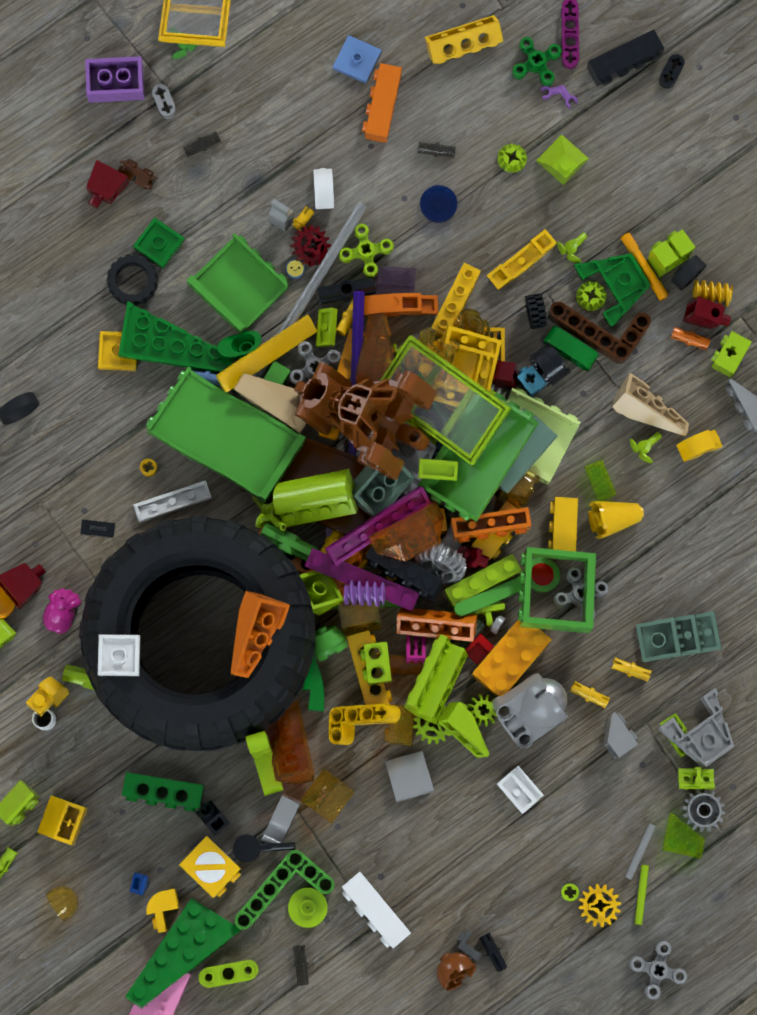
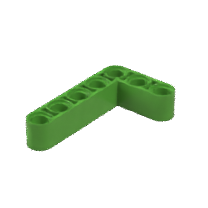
M293 850L287 854L235 917V925L242 930L250 928L296 872L323 894L333 891L334 881L302 852ZM294 853L301 856V862L298 865H293L290 862V857ZM309 866H313L316 869V875L313 878H308L305 875V869ZM282 868L288 871V877L285 880H280L277 877V872ZM323 879H328L331 882V888L328 891L320 888V882ZM267 884H272L275 887V893L271 896L267 895L264 891ZM255 899H259L262 902V908L259 911L253 910L251 906ZM241 915L249 917L250 921L247 926L239 924V917Z

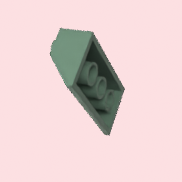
M537 416L533 418L539 424L498 487L507 494L558 437Z

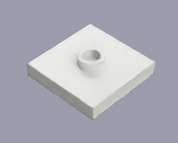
M99 635L98 676H139L140 635Z

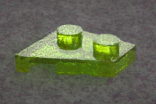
M669 813L662 851L701 859L705 839L694 832L687 824H684L676 815Z

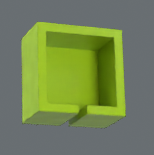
M683 229L679 232L675 230L667 236V240L664 242L658 241L651 247L652 250L649 252L647 261L658 277L661 278L688 260L696 247Z

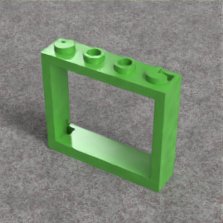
M527 547L524 553H521L520 564L523 565V572H520L519 583H522V590H519L518 595L521 609H518L517 614L520 627L590 633L593 629L596 553ZM532 557L585 562L582 622L529 617Z

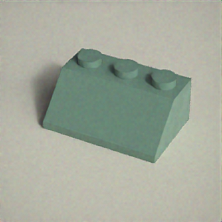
M365 466L354 479L355 487L352 495L356 506L373 517L393 504L415 477L404 466L397 480L390 479L377 470Z

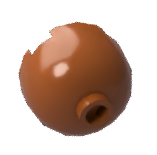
M446 953L440 958L441 962L437 966L436 975L444 990L451 991L463 984L461 981L467 975L471 978L476 972L477 967L464 953Z

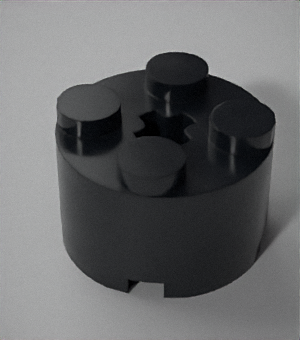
M549 342L530 355V365H533L536 371L541 372L540 375L546 382L547 387L549 385L554 386L571 373L569 367L566 368L563 365L565 361L553 346L550 347Z

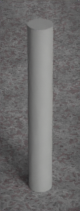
M648 824L624 876L632 880L656 828L653 824Z

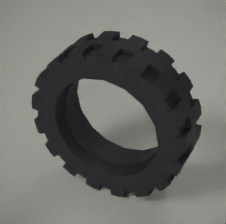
M127 254L123 258L119 257L116 262L111 264V268L107 273V284L112 296L118 302L125 303L126 305L127 301L135 306L148 302V299L154 296V292L158 287V276L153 264L147 258L140 257L138 254H134V256ZM138 266L146 271L148 284L142 292L126 294L119 289L117 277L124 268Z

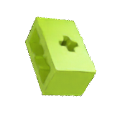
M731 331L729 336L725 334L720 343L722 345L720 352L716 350L711 359L713 361L711 367L731 378L752 342ZM729 350L732 351L730 357L727 356Z

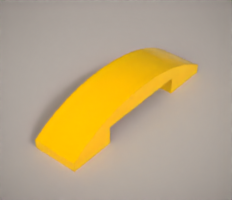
M544 229L529 244L486 276L497 290H500L538 262L557 242Z

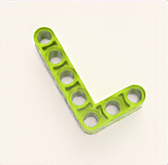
M262 731L245 736L250 754L256 764L264 795L267 796L284 791L266 732Z

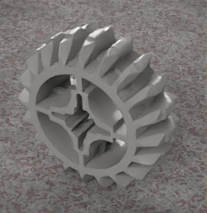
M438 542L424 543L418 549L414 562L440 577L444 585L447 583L452 585L464 577L467 566L465 563L466 559L462 557L461 553H457V549H452L451 546H446L444 543L439 544Z

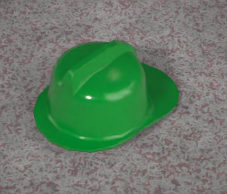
M246 331L231 335L219 342L217 351L223 357H237L241 359L260 346L262 337L256 331Z

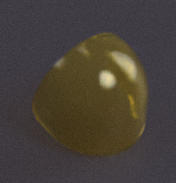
M58 886L46 893L49 903L61 920L66 921L76 913L79 901L76 893L71 888Z

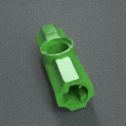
M268 523L265 524L260 534L270 539L283 553L290 556L294 555L304 561L307 560L312 548L319 550L317 547L302 541L297 535L288 531H281Z

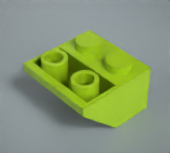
M20 780L0 802V818L7 825H20L26 818L24 814L29 809L32 811L38 805L40 796L24 781Z

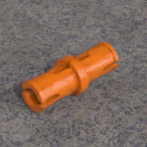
M674 327L671 334L672 339L682 341L687 346L692 345L707 350L710 344V339L699 336L693 331L688 332Z

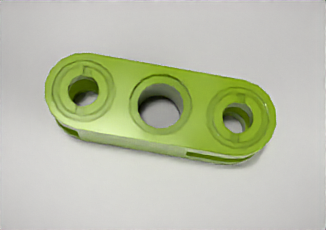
M253 960L210 966L200 972L199 982L202 986L211 988L249 981L257 976L259 968ZM247 966L252 969L250 974L245 972ZM226 968H231L234 971L232 979L224 977L223 972ZM207 974L212 975L211 981L206 979Z

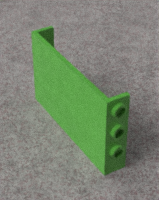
M497 392L495 396L512 409L473 466L443 445L435 460L458 461L457 481L422 478L418 486L431 493L432 496L430 498L436 502L441 503L444 501L446 503L444 507L452 512L458 510L460 512L458 516L466 521H469V519L475 522L478 521L539 424L533 418L535 416L533 413L526 409L522 412L519 410L520 406L513 401L505 402L506 398ZM476 393L448 438L468 453H471L499 409Z

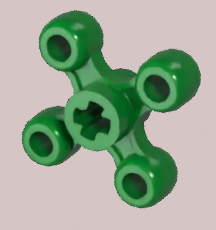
M523 37L519 42V49L527 55L528 60L523 64L518 63L513 67V77L521 80L528 72L538 73L541 84L543 86H551L555 81V75L547 69L546 63L560 58L562 53L561 47L558 44H551L545 52L536 51L533 40L530 37Z

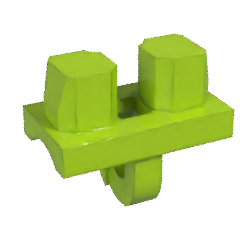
M499 601L471 614H484L486 626L491 627L493 624L491 613L504 611L505 603Z
M694 767V769L679 768V789L714 790V769H701V767Z

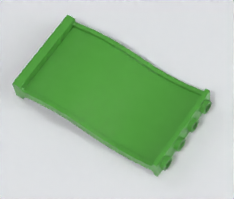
M188 366L186 371L182 370L179 374L175 387L172 385L168 390V397L165 402L161 401L156 409L158 412L155 417L151 416L146 424L147 434L154 436L196 463L223 476L256 497L262 504H266L274 492L277 483L281 481L305 444L306 437L300 433L297 434L263 411L224 392L192 371V368Z

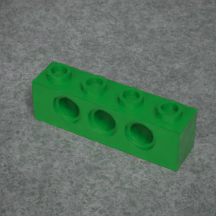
M126 772L122 796L126 797V801L137 802L138 799L146 800L145 804L157 806V802L165 803L164 807L176 809L178 805L184 806L185 811L195 812L196 809L201 807L205 786ZM142 784H147L149 787V791L145 795L139 793V787ZM162 787H166L168 790V795L165 798L158 796V790ZM184 790L187 792L188 797L185 801L180 802L177 799V794Z

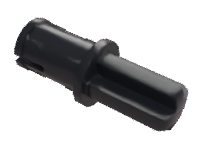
M489 932L480 937L479 940L487 952L486 956H489L496 971L501 972L505 970L507 965L499 951L500 947L498 948L491 933Z

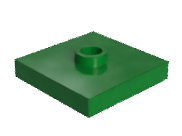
M154 217L132 247L164 269L183 244L185 238Z

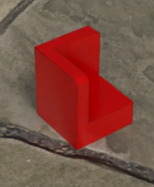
M480 633L465 650L468 657L478 665L492 651L494 646Z

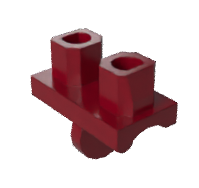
M459 547L457 549V553H461L462 557L466 559V568H486L489 557L482 555V549Z

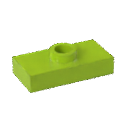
M325 308L318 310L317 347L335 346L338 309Z

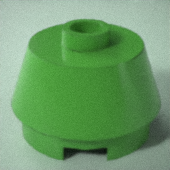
M335 625L322 626L315 631L314 656L316 655L319 661L328 659V656L336 652L339 653L348 646L347 636Z

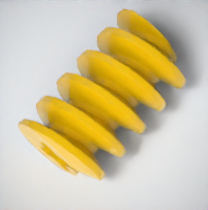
M695 279L692 298L699 296L712 302L716 300L720 305L725 301V305L728 307L732 299L733 284L729 289L728 283H724L722 287L721 283L717 282L714 287L713 281L706 285V281L702 280L699 285L698 280Z

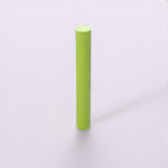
M641 865L634 924L642 925L649 872L648 865Z

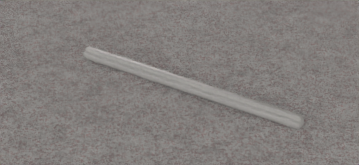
M359 202L278 333L299 319L367 209L364 204ZM270 364L252 376L262 378Z

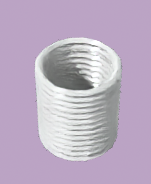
M47 710L51 714V722L45 727L38 725L37 718L39 715L34 711L32 722L37 728L47 731L55 726L56 715L53 711Z

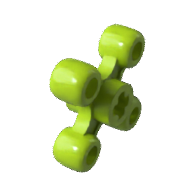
M358 224L354 229V234L359 240V245L354 249L342 248L339 252V260L342 263L348 264L353 259H360L365 265L363 268L364 275L367 278H375L378 274V267L373 261L374 256L377 254H391L394 244L390 239H383L377 244L372 243L368 239V226ZM366 248L369 249V253H368V252H366V254L363 253V249H364V250H366Z

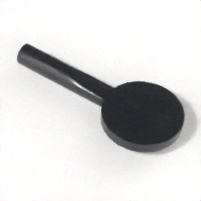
M248 834L238 837L233 845L235 857L242 862L254 861L260 852L296 850L295 842L260 844L256 837Z

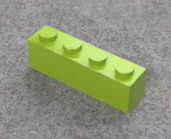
M511 554L444 589V594L452 609H454L457 603L504 583L519 575L522 570L514 555Z

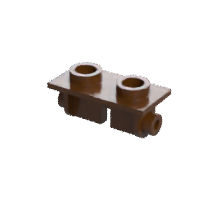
M131 159L120 161L124 165L118 168L119 172L127 175L130 181H133L134 177L137 176L135 184L144 189L148 188L151 190L154 184L151 181L158 179V177L153 175V171L147 168L141 169L137 166L138 163Z

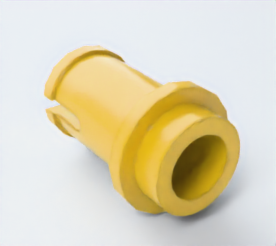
M305 206L298 217L293 219L292 226L301 231L300 228L307 224L314 215V211Z

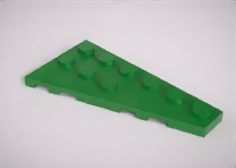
M127 301L118 357L188 368L189 366L192 369L207 370L215 373H220L233 364L234 357H223L217 351L216 345H211L202 338L194 336L186 330L162 318H158Z

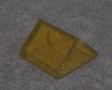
M323 769L300 801L332 824L355 792Z

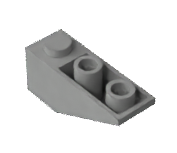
M728 380L726 383L727 387H725L726 392L730 397H733L735 401L734 406L737 412L742 414L746 429L750 430L752 434L757 432V396L734 380Z

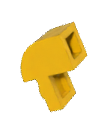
M716 430L703 431L676 445L683 462L696 459L705 453L723 447Z
M48 677L38 685L39 689L26 701V705L42 716L52 705L57 708L69 695V691L55 678Z
M176 889L156 893L147 904V915L155 913L152 922L154 930L157 929L158 933L168 931L164 911L179 908Z

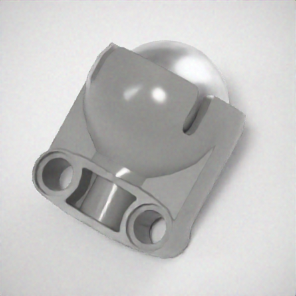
M539 673L531 675L503 696L496 697L492 702L493 710L502 726L520 748L530 747L535 740L556 726H559L568 718L565 712L567 707L565 689L553 679L542 678ZM506 706L505 709L499 710L501 707Z

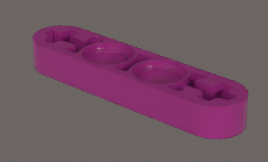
M564 0L561 8L562 65L566 69L576 68L579 62V5L576 0ZM568 4H571V7H573L570 16H568V14H569V9L567 8ZM567 21L574 22L575 27L573 29L566 28L565 23ZM566 39H573L575 45L567 46L565 43ZM569 52H572L573 63H569Z

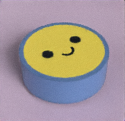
M294 259L287 263L286 273L291 279H299L304 275L305 267L300 260L296 261Z

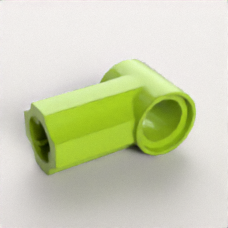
M66 664L62 681L82 685L84 688L94 690L84 668Z

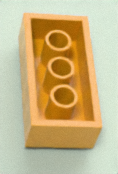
M517 620L471 676L494 696H503L512 688L552 639L540 629L520 627V621Z

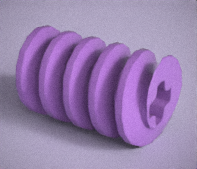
M351 580L349 586L345 584L344 604L348 605L351 600L354 606L358 601L361 606H364L365 602H367L368 606H372L374 602L376 607H379L382 602L384 606L386 595L384 582L378 588L376 582L370 587L369 582L366 581L365 586L362 587L361 581H358L357 586H354L353 580Z

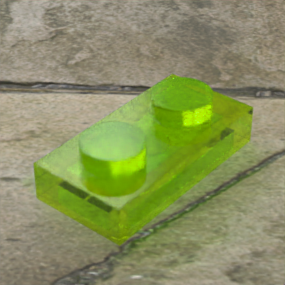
M603 460L584 466L598 501H604L617 495Z

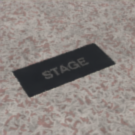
M82 520L80 534L114 537L116 523Z

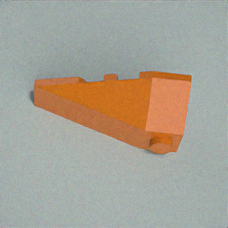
M245 591L238 614L231 666L232 675L249 678L262 658V651L266 645L270 646L273 641L271 639L277 629L280 630L283 626L290 607L289 604L262 594Z

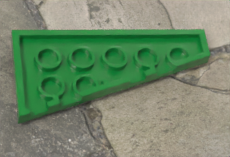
M191 898L126 994L125 999L143 1009L161 995L164 990L202 963L232 937L239 934L241 929Z

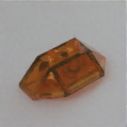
M436 501L368 537L377 554L405 562L439 544L444 517Z

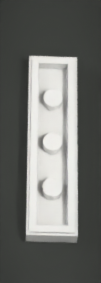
M205 480L133 504L140 524L211 500L212 497Z

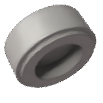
M499 615L492 624L490 632L497 635L507 619Z

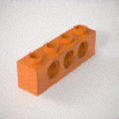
M401 607L397 615L396 634L439 638L440 634L447 636L448 639L473 642L477 631L476 614L459 617L454 612L413 608L410 611Z

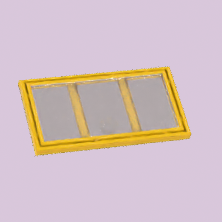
M163 0L158 41L225 47L231 0Z

